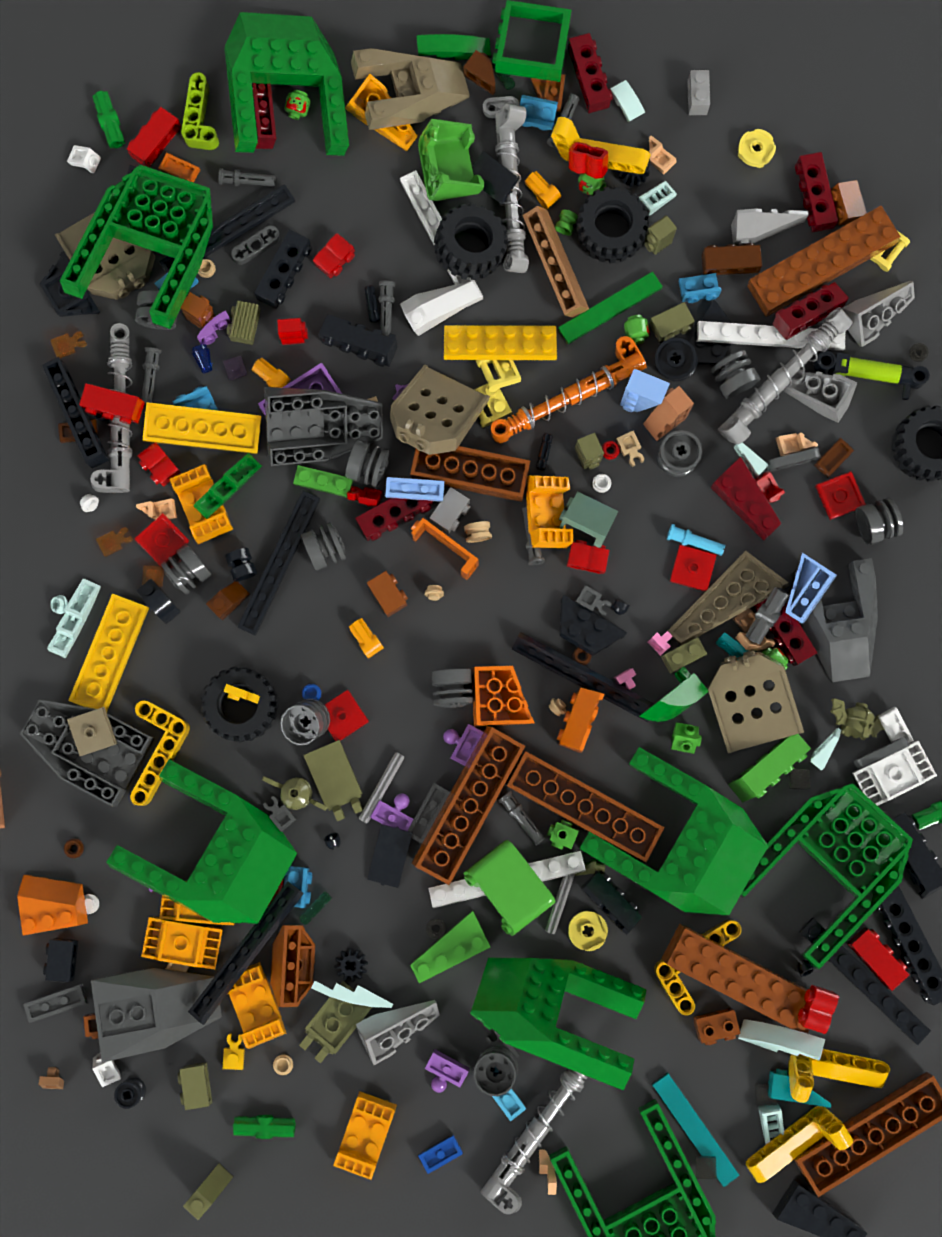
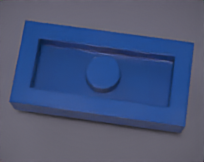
M453 1134L418 1154V1157L427 1174L462 1155L463 1151Z

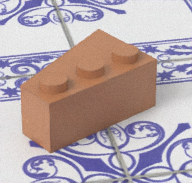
M680 386L676 389L672 387L666 392L662 403L654 409L643 425L654 439L658 441L687 418L694 403Z

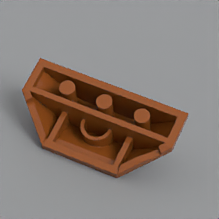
M283 925L273 942L270 984L278 1007H298L301 1003L300 1001L306 996L313 985L315 944L302 925Z

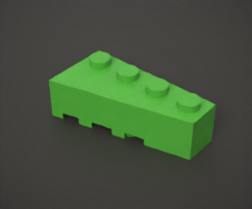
M799 734L785 737L769 750V754L766 753L755 762L756 765H752L741 773L742 777L732 780L728 786L742 803L754 797L759 799L767 792L766 788L769 785L772 787L781 780L779 776L783 773L786 775L794 769L792 765L795 762H802L807 757L806 753L811 748Z
M472 910L468 913V915L411 963L410 966L419 983L490 948L487 937L474 911Z

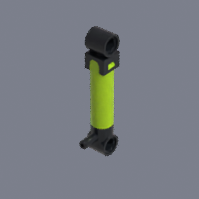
M830 351L821 352L818 355L817 361L813 363L814 370L822 372V374H827L831 370V375L839 374L844 377L851 376L903 385V400H909L911 388H921L930 377L928 369L924 366L909 367L850 357V354L839 352L836 355ZM821 360H826L828 366L823 365ZM914 374L919 375L921 381L915 379Z

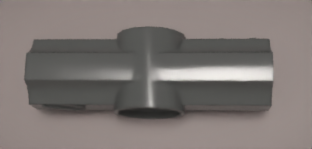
M774 587L767 601L757 611L756 619L745 635L749 640L761 644L769 629L778 620L781 614L780 611L789 599L790 594L782 588Z

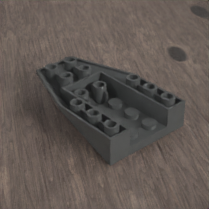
M264 387L267 454L271 466L328 461L351 452L357 440L371 444L383 439L382 403L327 390Z
M39 700L20 735L60 779L110 806L117 807L155 738L107 713L117 744L79 756L67 719L96 709Z
M149 968L92 979L91 986L102 1063L164 1049L221 1018L220 1004L204 1025L188 1013L215 976Z

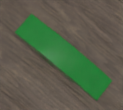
M453 34L417 35L418 56L437 55V58L455 57V60L470 59L475 50L491 57L489 38Z
M249 453L246 454L205 495L195 502L193 507L208 519L262 465Z

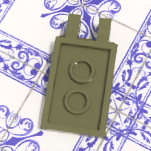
M340 740L304 755L323 803L329 811L333 810L337 821L345 818L341 806L351 802L355 814L363 811L359 800L362 790Z
M345 981L341 982L340 985L353 992L355 991ZM329 997L306 1026L305 1033L308 1035L299 1046L306 1050L312 1041L315 1040L323 1047L315 1057L321 1063L328 1053L333 1055V1053L336 1054L357 1028L356 1024L364 1019L372 1007L352 1004Z

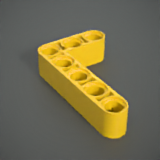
M566 117L557 118L551 134L560 156L566 161H569V148L574 142H581L591 147H600L607 150L608 169L644 174L651 156L648 151L640 148L582 139L579 137L573 122Z
M145 700L137 703L135 707L136 714L140 718L165 730V733L131 792V801L138 806H144L151 802L161 784L160 773L169 759L172 761L175 759L190 731V726L185 720ZM149 705V707H150L149 713L146 714V715H143V713H142V708H143V706ZM165 714L167 720L165 723L160 724L159 716ZM178 723H182L184 726L181 733H177L175 730ZM169 740L174 742V747L171 750L166 748V743ZM160 757L164 758L165 761L161 768L156 764L157 759ZM150 774L155 777L152 785L147 783V777ZM141 791L145 794L143 802H139L137 799V795Z
M727 919L702 935L710 939L712 934H717L719 937L717 943L724 946L741 934V926L738 922ZM733 923L735 925V932L728 934L726 928L729 924ZM661 959L654 966L657 978L675 1008L683 1015L692 1014L695 1010V1003L678 976L680 971L667 965L669 968L668 973L660 975V967L667 965ZM677 982L679 984L678 991L675 993L670 992V985ZM683 1000H688L690 1003L689 1008L686 1010H681L680 1008Z
M826 1049L822 1050L819 1061L801 1054L798 1056L791 1054L788 1061L791 1096L798 1102H807L814 1086L813 1075L881 1088L886 1082L890 1067L881 1060Z
M816 1106L784 1130V1135L779 1134L749 1157L746 1161V1166L758 1183H762L775 1175L822 1137L828 1139L839 1150L850 1147L853 1143V1138L844 1124L826 1107Z

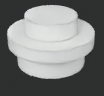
M598 474L594 477L592 486L595 491L605 493L611 487V479L605 474Z
M91 494L85 495L80 501L81 509L84 512L94 511L98 506L99 499Z
M93 894L84 895L87 914L96 912L99 908V899Z

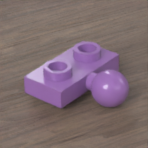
M470 724L466 727L462 737H459L458 732L454 729L445 731L443 735L444 741L447 744H457L450 758L465 766L483 731Z
M403 793L398 794L394 798V808L380 800L370 818L381 824L395 828L398 826L399 829L408 831L414 819L400 811L409 805V797Z
M435 1049L425 1067L426 1070L437 1075L431 1082L432 1089L437 1093H441L446 1089V1080L461 1087L470 1069Z

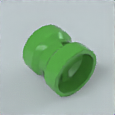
M561 210L559 215L560 221L556 223L555 229L563 235H572L574 230L573 224L577 222L578 215L570 210Z

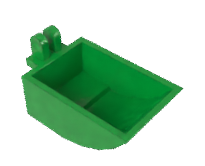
M682 667L675 672V677L680 684L639 717L656 722L671 720L696 703L709 691L695 673L691 675L686 668Z

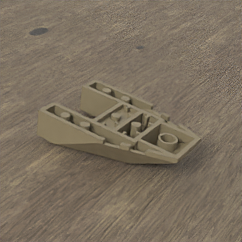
M372 48L353 51L351 66L355 80L367 78L369 74L374 77L391 75L397 98L367 102L364 114L369 130L423 122L426 118L439 114L441 110L449 106L452 107L470 97L460 62Z

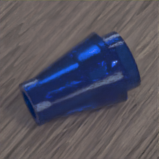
M206 344L193 347L192 355L201 372L208 373L212 371L210 348H207Z

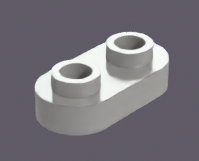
M513 96L488 98L483 103V113L488 118H495L496 112L506 103L519 105V101Z

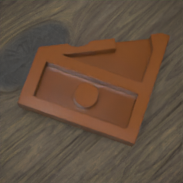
M561 74L560 82L531 78L537 97L558 102L556 112H561L565 75Z

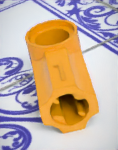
M537 171L532 172L525 180V185L537 196V200L543 208L548 209L561 198L559 190L554 185H549Z
M263 358L258 359L254 363L252 371L262 378L269 387L283 388L291 381L282 370L274 368Z
M363 618L349 626L350 631L360 643L359 646L368 659L384 649Z

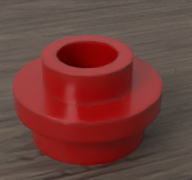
M607 441L602 445L603 457L605 459L613 460L619 455L620 448L616 442ZM612 448L614 452L609 454L607 449Z

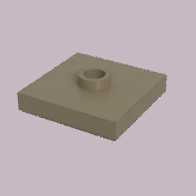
M105 707L67 719L79 756L117 744Z

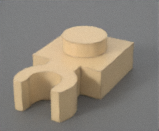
M634 431L616 438L623 456H630L629 464L632 467L635 466L634 458H639L641 463L644 462L643 455L638 452L641 449V445Z

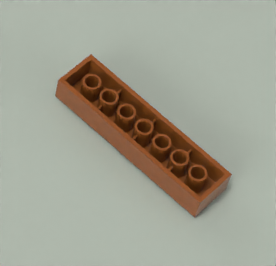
M881 205L749 280L747 287L765 317H768L896 245L901 236Z
M486 727L411 864L450 885L523 752L524 745L493 727Z
M526 751L506 786L643 862H647L665 828Z
M679 924L661 958L667 965L793 1030L808 1034L810 1029L804 1028L798 1020L799 1010L804 1007L806 1002L804 999L807 991L806 988Z
M928 1072L923 1073L844 1122V1126L853 1138L852 1145L847 1149L839 1150L828 1139L822 1137L795 1158L794 1161L812 1191L820 1197L942 1120V1089L933 1075Z

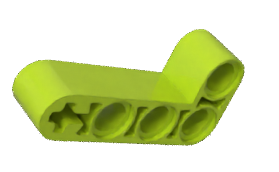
M199 72L194 73L190 77L181 132L188 147L214 150L219 145L217 133L214 128L204 126L209 85L205 75ZM191 134L195 135L192 138H188V136ZM207 137H213L211 140H206Z

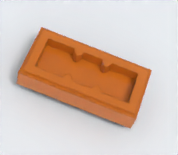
M167 152L158 168L163 173L193 183L200 172L199 167Z

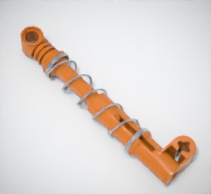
M623 336L617 340L615 354L619 360L618 362L610 366L605 365L596 373L592 371V375L580 381L577 379L576 383L564 389L561 387L562 393L551 399L545 395L546 401L535 407L532 403H529V410L523 406L518 409L515 415H511V418L495 420L491 425L493 440L497 443H505L513 436V433L517 434V431H522L521 429L530 430L534 428L536 420L542 418L545 421H549L552 412L558 410L564 413L566 405H580L582 400L590 396L596 397L598 392L606 388H614L618 382L630 377L634 369L639 371L646 369V362L633 339ZM565 406L564 411L559 410L560 408ZM549 414V418L545 419L544 416ZM498 429L505 430L502 434L496 433Z

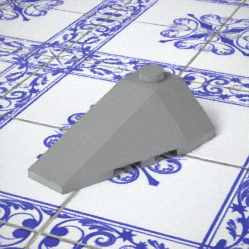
M757 208L737 210L731 224L733 244L743 246L747 243H756L805 222L808 211L787 210L783 213H778L777 209H771L770 212L766 213L762 212V209Z
M908 281L855 300L842 308L853 322L847 330L860 347L875 340L880 335L879 331L884 326L888 327L894 315L901 313L915 298L913 281Z
M804 372L803 374H795L791 378L792 385L786 387L783 391L822 416L839 423L849 407L857 382L839 374L826 375L822 374V372Z
M432 1000L372 1015L357 1023L356 1027L373 1065H376L397 1052L395 1048L402 1042H409L411 1040L410 1036L414 1032L423 1030L440 1014L436 1001Z

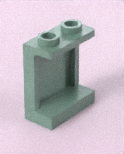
M577 491L575 497H570L566 505L568 510H563L559 520L562 522L559 528L563 529L565 524L575 527L595 537L594 546L601 548L619 511Z

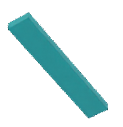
M669 1073L652 1084L722 1186L725 1187L740 1176Z

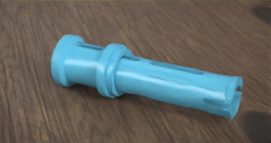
M671 524L666 540L678 541L683 546L689 544L720 556L724 552L723 548L725 549V544L692 534V531L689 529L677 528L675 524Z

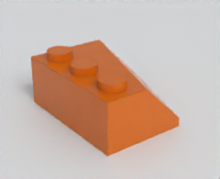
M482 666L471 669L474 726L534 724L513 666Z
M580 688L577 693H573L570 701L573 706L571 711H567L563 721L566 722L564 730L560 729L557 740L560 741L558 745L579 753L583 751L592 728L591 723L594 722L599 707L597 705L604 697L603 693Z
M23 875L17 895L23 935L88 923L83 884Z

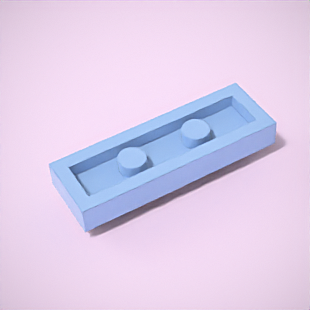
M387 477L386 498L443 501L444 481Z

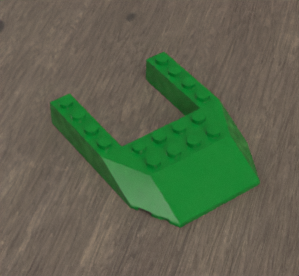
M240 12L225 44L235 152L254 153L258 139L252 83L319 86L326 155L344 156L349 147L342 77L334 52L314 19L310 16Z
M143 165L133 169V172L122 177V181L117 185L107 188L60 279L64 293L83 298L113 238L175 258L149 311L154 324L171 329L201 267L213 228L210 188Z
M639 747L629 763L630 767L697 805L659 872L591 832L588 833L580 850L683 912L730 915L767 850V843L743 808Z
M169 759L159 775L161 782L225 815L188 881L185 882L116 845L106 863L112 869L213 923L258 924L293 863L297 852L284 833L269 818V815L238 795Z
M852 783L811 797L767 842L768 848L740 896L742 898L745 897L797 842L855 897L801 954L814 968L820 969L902 882L905 864L908 860V853L913 839Z
M488 958L470 1012L472 1016L480 1020L489 1030H495L500 1035L499 1039L505 1044L624 1090L632 1074L635 1058L556 1027L565 991L637 1019L645 1002L647 989L573 960Z
M656 1099L639 1107L638 1110L675 1182L611 1217L603 1219L568 1147L565 1146L549 1155L550 1161L588 1237H716V1216Z

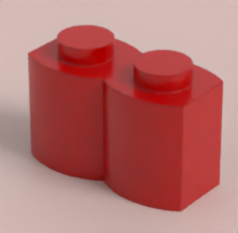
M574 142L569 148V169L577 174L585 173L595 179L603 178L608 171V151L600 147H591L585 143Z
M336 233L314 257L313 263L331 279L333 276L336 277L341 273L342 266L346 262L352 261L355 256V249L342 236Z
M301 318L277 319L278 334L282 345L304 344L305 339H308V330Z
M156 442L137 455L141 459L138 463L145 471L147 469L150 470L152 473L150 477L156 485L160 483L164 487L170 482V478L181 474L179 469Z
M576 540V543L573 542L571 544L566 567L604 574L610 550L605 549L606 546L604 545L598 548L587 545L585 541Z
M811 985L810 989H807L804 999L806 1002L804 1007L799 1010L798 1020L804 1028L826 1034L831 1024L832 1015L837 1007L839 996L833 991Z

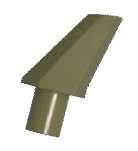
M596 859L584 864L586 871L575 873V876L595 874V871L605 872V864L596 863Z

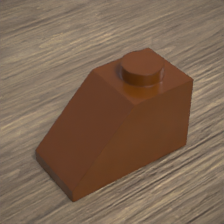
M475 50L464 65L463 74L466 78L494 95L496 83L491 59L487 54Z
M233 582L220 590L206 605L223 621L250 593L239 582Z

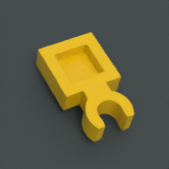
M226 684L224 692L228 693V698L236 701L242 698L258 704L259 695Z
M232 1033L228 1034L227 1042L230 1048H224L223 1069H244L245 1048H239L243 1041L241 1034L238 1035L237 1042L232 1040Z

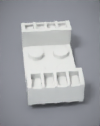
M919 741L912 742L905 749L852 772L861 791L877 806L937 776Z

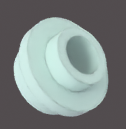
M58 595L52 598L51 609L57 614L65 613L64 609L68 604L66 597Z

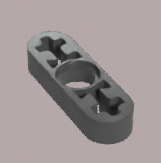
M267 226L234 247L231 253L234 262L244 265L280 241L279 230L275 226ZM271 232L275 237L272 239L268 233ZM254 241H259L261 247L255 250L251 248V244ZM240 252L244 257H238L237 253Z
M813 448L768 460L766 462L768 464L767 470L773 472L815 461L821 458L819 449Z
M902 737L855 759L853 762L857 770L910 745L906 737Z

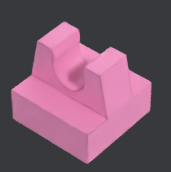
M668 631L662 636L656 633L648 641V644L661 656L671 647L667 641L673 636Z
M629 668L615 676L614 680L619 685L623 683L626 689L630 690L636 686L632 679L636 673L633 668Z

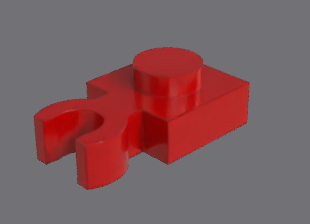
M351 486V491L347 492V499L359 500V503L367 506H377L383 498V491L366 487L361 490L358 487Z

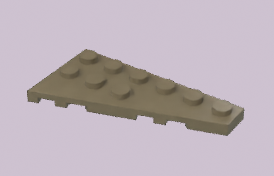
M745 551L668 632L673 636L674 640L684 645L767 599L775 586L782 589L787 588L789 582Z

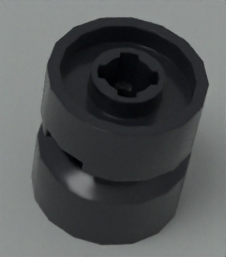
M249 548L237 549L225 555L228 566L232 567L230 572L234 582L247 580L257 575L254 563L250 562L252 557Z
M131 1077L119 1084L114 1092L116 1104L124 1109H130L137 1105L146 1094L144 1082L139 1078Z

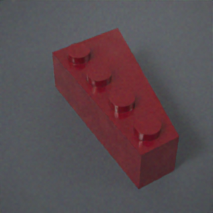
M741 457L710 487L763 541L782 524Z

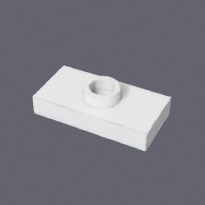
M892 707L878 716L891 742L902 737H906L908 743L914 741L897 707Z

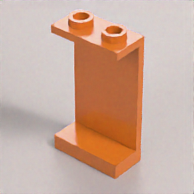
M426 519L417 520L412 526L411 530L413 531L411 534L415 542L424 531H427L467 561L461 569V576L464 579L468 580L479 566V559Z

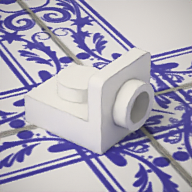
M74 145L67 162L72 166L83 167L90 173H95L101 157L91 148Z
M101 1053L93 1057L92 1069L102 1087L121 1079V1074L114 1060L102 1063Z

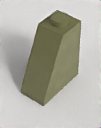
M218 1163L183 1207L199 1220L234 1176Z

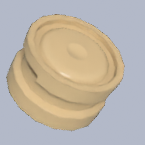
M482 521L465 525L464 532L468 536L466 542L475 543L491 539L492 534L489 532L490 522Z

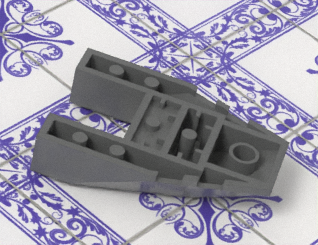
M872 558L856 560L848 564L854 601L823 606L820 599L806 621L801 623V627L816 649L820 663L831 683L870 677L878 621L876 576ZM798 570L792 573L793 584Z

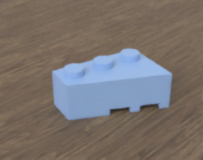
M634 369L620 405L628 412H640L660 405L670 383Z
M802 553L785 613L800 623H804L837 574Z

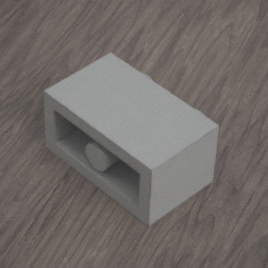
M691 70L688 78L689 115H707L710 107L709 70Z
M450 487L443 501L439 503L429 518L430 522L448 534L451 530L455 531L460 524L458 521L462 515L465 516L471 508L469 506L470 499Z

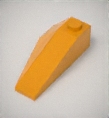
M369 74L345 106V109L367 125L364 114L367 102L390 99L391 97L386 87ZM410 124L373 129L405 151H408L418 137Z

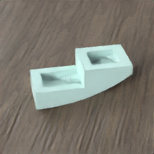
M626 80L611 88L612 96L617 106L620 105L627 122L645 113L638 97Z

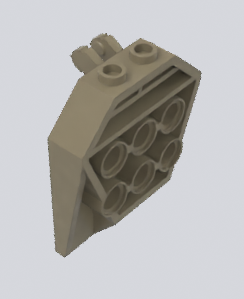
M94 213L62 232L55 234L70 260ZM113 238L98 267L102 271L94 274L87 289L92 295L118 300L119 298L127 297L131 291L144 287L149 281L155 261L154 253L146 248ZM130 250H135L133 254L127 255ZM119 259L116 264H111L113 260Z
M424 365L391 405L390 420L395 436L401 442L407 443L429 455L456 451L486 406L490 396L484 395Z
M754 650L744 652L743 656L738 658L735 656L724 658V662H721L708 686V691L728 753L804 733L784 664L761 652H754ZM766 680H772L774 686L768 689L764 687L763 683ZM751 685L756 690L754 693L748 694L744 691V688ZM728 691H734L737 696L734 699H728L725 694ZM774 702L781 704V708L777 711L770 708V705ZM753 708H760L762 713L759 716H755L751 713V710ZM735 713H741L743 719L735 721L732 716Z

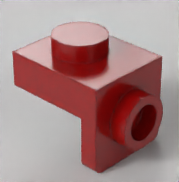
M769 471L755 479L769 503L778 501L781 495L785 493L783 489L778 487Z

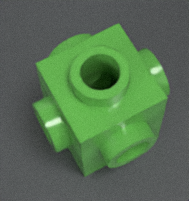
M676 722L671 739V749L694 754L696 746H700L702 738L699 735V727Z
M561 820L560 823L551 824L547 835L550 836L549 840L552 841V846L561 850L563 846L572 849L579 831L571 828V823ZM561 831L565 833L562 839L559 837V832Z

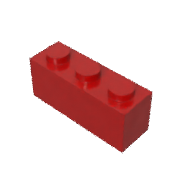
M160 106L157 111L152 113L149 122L141 127L137 137L130 141L127 148L130 156L143 166L150 168L180 130L181 125L178 118Z
M87 383L79 403L88 414L96 415V413L102 414V417L113 420L115 417L120 419V422L129 425L131 422L139 423L145 404L137 396Z
M863 928L847 944L887 989L893 991L910 975L906 971L907 966L900 959L896 960L892 954L894 952L887 944L883 945L878 940L880 936L873 929Z

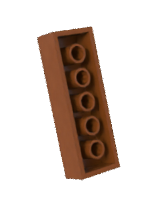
M458 446L456 451L431 455L416 449L410 476L411 479L444 481L445 487L522 502L530 460Z

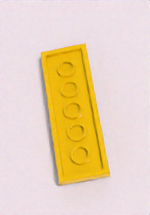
M444 325V360H557L556 326Z
M146 402L143 441L258 454L261 416Z
M115 594L111 595L68 701L94 709L105 707L107 713L149 607Z

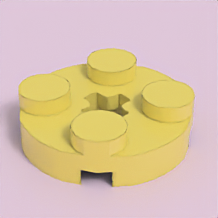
M755 129L749 133L746 132L738 145V157L747 165L762 168L765 164L769 163L776 151L772 135L762 129ZM759 145L761 151H754L752 146Z
M581 911L569 922L568 935L571 942L577 948L585 951H594L604 944L608 927L605 920L599 914L593 911ZM584 926L593 927L591 936L583 935Z

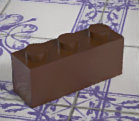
M747 243L743 246H736L735 244H729L725 247H718L717 245L707 246L702 252L703 275L716 273V275L759 273L762 267L760 245Z

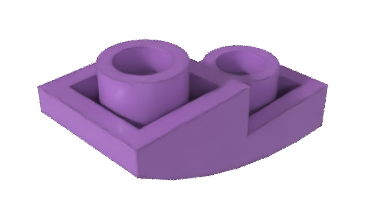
M226 310L210 320L200 331L197 338L201 345L213 343L218 338L215 331L218 329L223 330L228 327L229 323H232Z

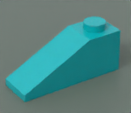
M776 1068V1072L770 1071L767 1096L772 1099L802 1103L794 1100L791 1096L788 1070ZM813 1090L808 1101L803 1103L831 1108V1103Z

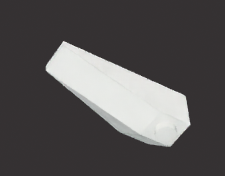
M469 281L415 294L400 305L413 331L419 336L479 300L482 296L474 282Z

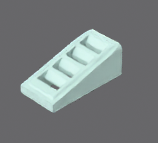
M664 181L641 195L638 202L642 201L644 203L645 210L648 212V216H650L676 197L677 193Z
M743 442L734 446L735 451L742 458L755 479L758 478L768 464Z
M836 728L812 754L810 762L820 770L825 768L841 734L839 728Z
M778 1103L758 1106L765 1145L770 1142V1138L777 1137L779 1134L784 1135L782 1111ZM777 1120L776 1123H770V1124L767 1123V1122H769V1121ZM773 1129H778V1130H779V1131L769 1132V1130H773Z

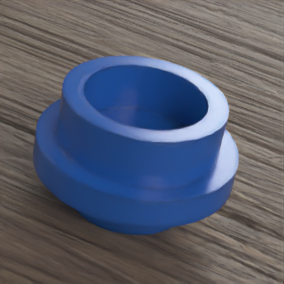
M308 684L302 690L303 699L313 698L319 700L321 698V690L315 684Z

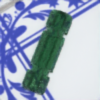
M492 63V67L495 69L496 63ZM496 73L507 90L515 87L513 78H510L511 75Z
M323 892L319 896L320 898L316 899L306 910L307 912H304L299 917V920L304 925H307L312 920L311 918H314L325 907V903L328 904L332 899L329 893Z

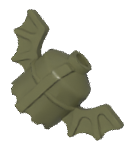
M836 698L831 699L833 706L830 712L836 717L835 724H842L841 734L843 736H852L856 739L861 738V740L869 738V735L877 737L879 731L885 730L878 718L881 714H877L875 717L867 708V704L856 702L854 707L845 710L844 701Z
M265 776L262 778L263 781L281 789L280 796L282 802L289 809L298 810L306 807L309 803L325 811L327 809L326 805L312 799L310 784L303 778L295 777L289 779L284 785Z

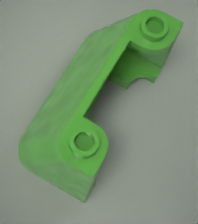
M431 119L422 132L418 141V150L429 200L440 201L476 195L483 190L484 180L480 175H473L468 150L475 139L471 124Z
M505 840L463 873L467 884L471 887H480L503 917L501 920L502 929L511 936H514L555 903L551 892L509 840Z

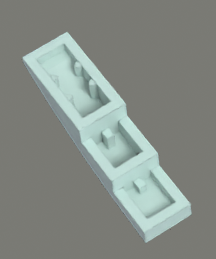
M82 579L64 609L65 614L56 627L57 632L47 647L48 651L64 658L67 657L92 609L101 586Z
M317 981L311 987L329 997L352 1004L392 1008L393 1006L392 1003L359 985L354 992L336 983L333 990Z
M746 1019L743 1020L740 1030L741 1034L738 1039L775 1052L781 1050L795 1056L801 1054L818 1061L821 1058L825 1042L823 1038L804 1032Z

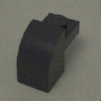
M152 578L136 590L150 609L165 624L181 612Z

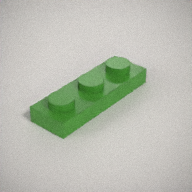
M298 465L293 484L347 498V492L351 491L353 480L345 476Z

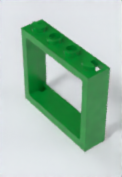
M507 0L506 7H502L501 10L503 23L499 22L498 34L501 35L500 38H496L495 49H498V51L493 54L492 63H496L495 72L560 82L572 10ZM510 16L562 24L555 64L503 57Z

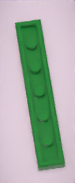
M651 272L558 327V330L568 345L661 290L663 286L654 272Z

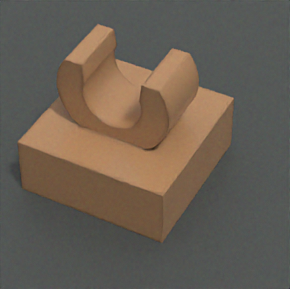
M749 608L738 614L733 621L744 633H747L756 618L753 611Z
M48 1067L47 1077L40 1076L38 1085L45 1089H63L64 1080L59 1077V1070L56 1067Z

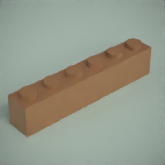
M537 206L525 213L523 218L564 315L574 318L587 311L589 307L548 210Z

